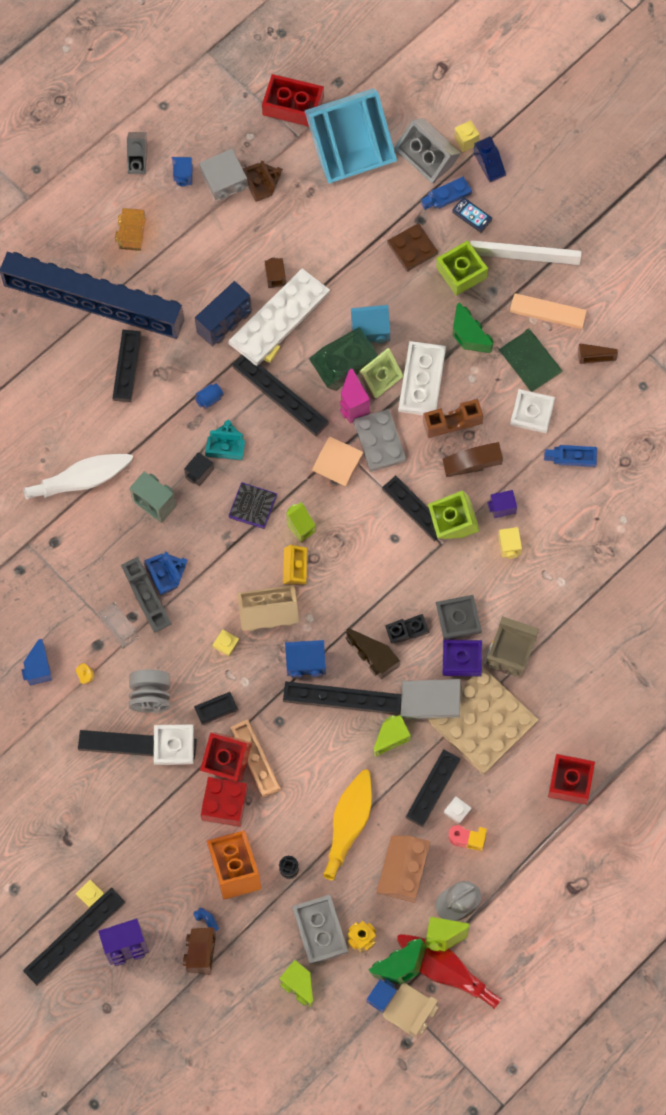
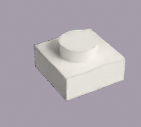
M455 796L445 809L444 814L460 825L472 808Z

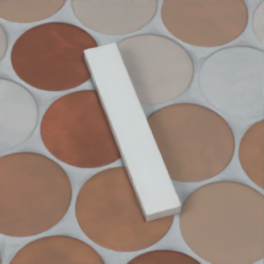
M471 241L472 247L479 256L580 265L581 251Z

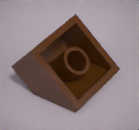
M214 928L191 929V934H187L186 946H189L188 954H184L183 966H186L187 972L211 975L216 941Z

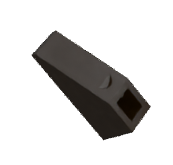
M350 628L346 629L347 637L345 638L350 646L357 648V654L362 661L366 660L369 663V669L374 676L378 675L380 679H383L400 666V660L388 645Z

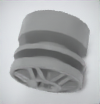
M146 669L137 670L129 674V688L133 690L129 694V709L137 712L156 713L170 708V702L168 701L170 694L165 692L170 689L169 673L161 670Z

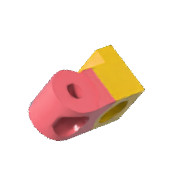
M459 825L452 826L449 830V841L455 846L483 852L487 828L479 827L478 832L465 830Z

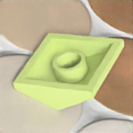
M389 348L360 370L362 383L375 399L404 377Z

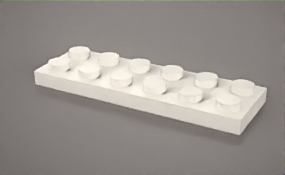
M302 268L229 340V345L258 366L330 294V289Z

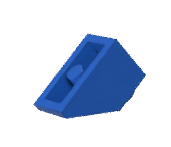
M39 639L23 662L25 669H21L24 681L27 680L30 686L52 681L43 640Z

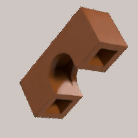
M474 399L460 403L457 409L450 412H443L442 408L423 413V423L428 438L483 424V413L479 400Z

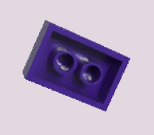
M137 918L98 931L104 953L110 965L120 966L125 964L128 959L134 958V960L144 958L145 954L149 953Z

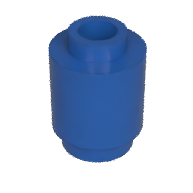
M217 383L209 384L196 393L195 401L200 408L204 407L207 409L221 400L224 394Z

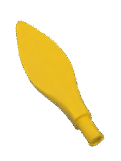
M368 769L361 771L341 795L333 815V839L328 855L329 862L323 872V877L328 880L335 879L339 866L343 865L350 847L360 835L369 819L372 805V788Z

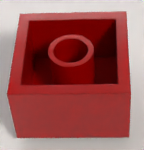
M210 732L200 771L233 781H242L252 742L218 732Z
M556 754L548 797L587 805L595 761Z
M208 777L201 809L202 821L241 827L248 791L247 783Z

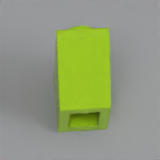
M302 502L297 505L293 504L288 508L286 512L287 526L297 539L303 542L316 532V525Z
M294 960L279 978L282 983L280 987L287 993L293 992L297 996L296 1000L303 1006L307 1004L312 1007L311 974Z

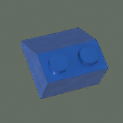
M324 640L285 642L287 676L301 678L303 675L320 677L322 674H326Z

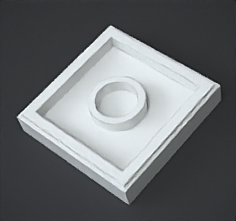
M519 389L510 425L547 434L555 397Z
M154 725V765L194 764V725Z

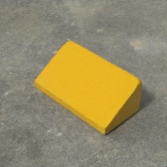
M290 544L284 548L283 584L305 585L307 578V548Z

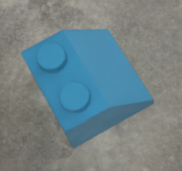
M388 305L351 308L353 344L366 345L370 342L385 343L390 341Z

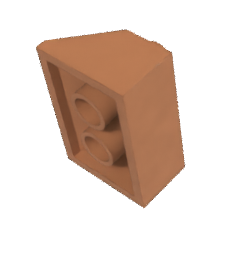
M391 836L376 893L415 903L430 848V841L413 836Z

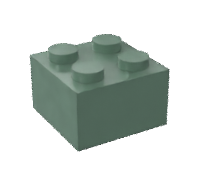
M144 471L129 488L132 501L160 523L176 507L174 491L165 484L163 486L160 484L158 478L151 473L147 474Z

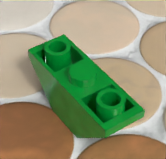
M459 302L456 306L452 336L464 350L492 352L494 343L492 337L484 333L479 321L474 320L471 317L470 310L466 306L463 307Z
M421 938L418 940L414 939L407 943V946L403 949L390 953L388 958L376 961L368 970L374 978L403 984L419 974L426 945Z

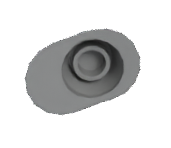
M461 881L454 884L438 896L436 901L438 915L442 919L452 921L461 919L479 906L481 901L480 890L474 883L469 881Z

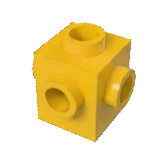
M364 921L356 922L348 929L350 931L348 933V943L354 950L358 949L362 953L364 950H370L376 944L375 933L377 931L370 923L366 924ZM362 931L366 934L363 938L358 936Z

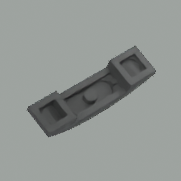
M139 557L121 564L133 593L154 633L172 625L148 579Z

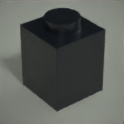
M198 452L184 468L185 478L190 483H196L201 486L214 470L213 462Z

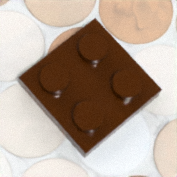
M419 223L387 240V244L406 271L438 255V250Z

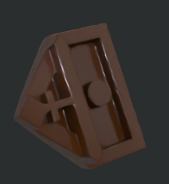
M262 160L260 164L257 163L242 168L255 202L273 195L283 171L282 168L272 167L265 164Z

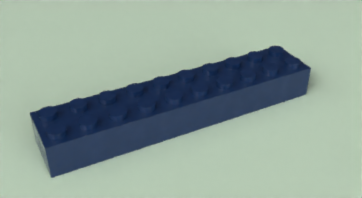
M8 251L0 267V275L4 287L170 338H178L184 323L183 308L179 302L165 300L159 295H148L139 289L132 290L123 284H112L103 278L99 280L87 273L80 274L70 268L63 269L54 263L49 262L47 264L37 258H27L18 252L11 253Z

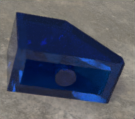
M491 136L474 143L473 154L488 181L493 182L506 176L499 150Z

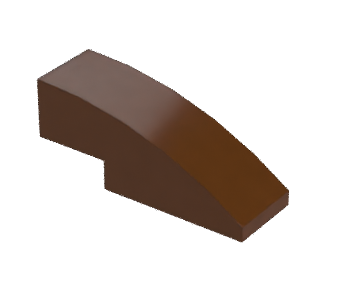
M499 442L470 448L443 458L446 477L483 471L486 467L502 465L503 462Z

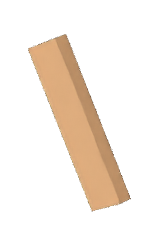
M514 293L510 308L511 313L578 329L583 328L587 312L584 309Z
M247 719L230 727L235 738L252 742L247 765L262 797L264 798L281 790L249 720Z

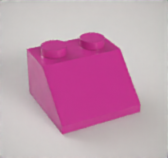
M353 369L348 371L341 392V401L339 402L341 406L340 413L344 419H348L349 423H352L353 419L370 414V399Z

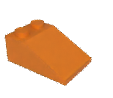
M245 830L206 841L223 900L262 889L259 872Z

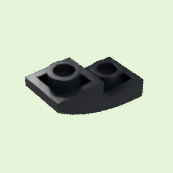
M423 614L407 620L400 619L385 625L391 644L430 633Z

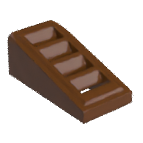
M588 344L578 345L579 364L617 360L618 349Z

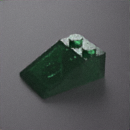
M358 327L322 347L309 360L326 387L337 391L344 386L350 369H353L355 374L358 375L360 370L374 360L378 354L361 328Z

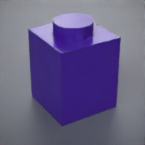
M513 490L490 495V501L487 502L489 513L493 512L494 518L517 513V504Z

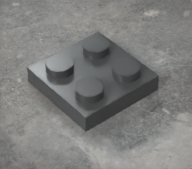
M474 595L436 602L443 640L482 632Z

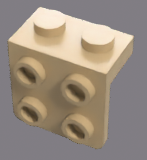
M403 983L385 1009L383 1017L416 1038L418 1034L422 1035L426 1030L428 1018H433L438 1011V1000L432 996L429 999L411 986Z

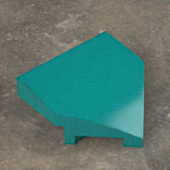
M229 419L218 429L210 431V436L207 438L205 457L243 460L245 449L243 434L235 429Z

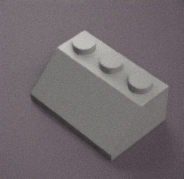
M424 118L412 120L394 147L398 153L431 183H434L446 173L461 154L455 146Z

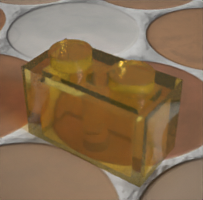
M122 208V215H118V225H120V228L115 233V242H118L119 249L141 251L146 221L144 210Z

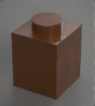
M273 257L265 260L268 288L285 286L286 275L283 258Z

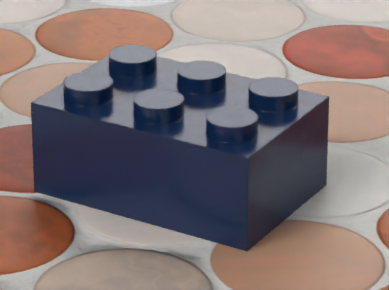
M233 281L194 317L197 333L212 347L216 343L222 342L229 331L235 330L238 323L251 314L250 294L237 282Z

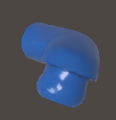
M198 908L199 910L194 911L193 915L196 921L204 919L207 927H212L215 931L219 930L213 914L204 908Z

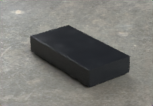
M231 692L194 706L201 725L238 711Z

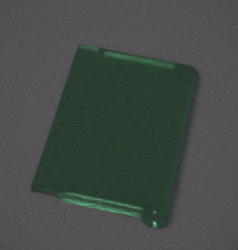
M530 328L499 349L531 392L563 371Z

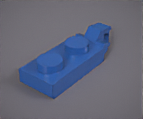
M463 176L429 192L427 197L421 199V205L424 210L432 206L440 209L471 195L472 190Z
M559 445V447H554V450L545 449L544 460L554 461V464L565 466L596 467L597 447Z

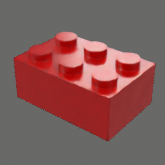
M271 74L262 102V115L309 127L305 110L322 105L324 86Z

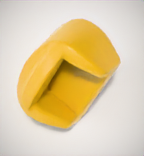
M81 663L77 666L75 671L82 684L94 680L93 670L88 665Z

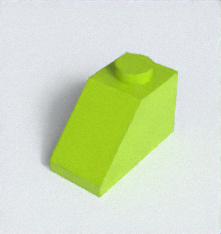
M393 715L385 719L374 746L375 757L411 741V735L401 715L397 717Z
M430 917L425 943L426 948L434 951H446L468 937L470 924Z

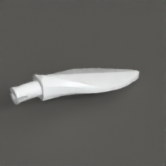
M107 454L83 459L60 474L42 480L39 485L24 487L25 498L29 499L42 495L44 498L61 492L87 490L110 480L132 462L133 456L129 454Z

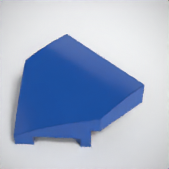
M165 551L164 554L161 553L144 560V565L160 595L178 588L188 559L177 558Z

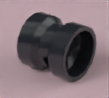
M288 855L279 861V871L282 877L293 879L298 875L299 864L295 857Z

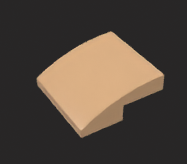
M329 436L312 471L347 486L364 452Z

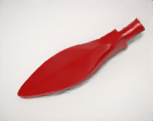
M400 934L397 936V941L403 949L407 946V943L414 939L418 940L421 937ZM421 938V940H422L424 943H426V939H425V938ZM426 948L420 968L422 974L434 982L460 989L476 999L479 997L493 1007V1009L497 1007L502 998L488 990L486 985L466 968L450 949L434 951Z

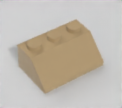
M294 585L237 593L242 631H254L257 628L264 627L274 628L279 625L291 626L295 623H300Z

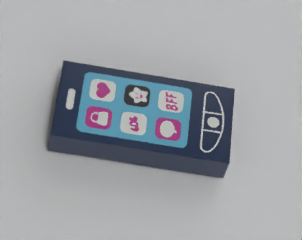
M465 197L452 209L453 214L480 233L492 221L490 215Z

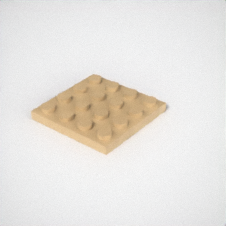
M482 667V676H472L461 687L460 717L428 719V722L483 775L539 721L484 667Z

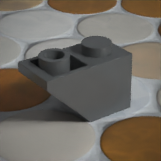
M128 132V174H146L147 132Z

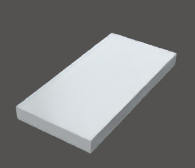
M409 341L398 412L423 415L425 412L437 410L446 346Z

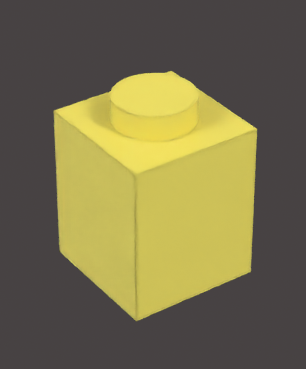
M471 120L455 128L454 139L462 152L479 145L480 134Z
M518 527L499 530L498 537L502 557L513 559L521 555L522 546Z

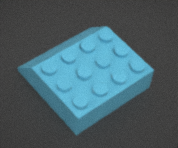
M374 88L305 110L317 156L328 183L397 161L379 93Z

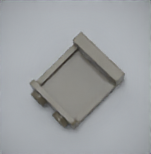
M502 616L490 653L487 656L486 664H489V667L495 670H506L512 676H523L539 629Z

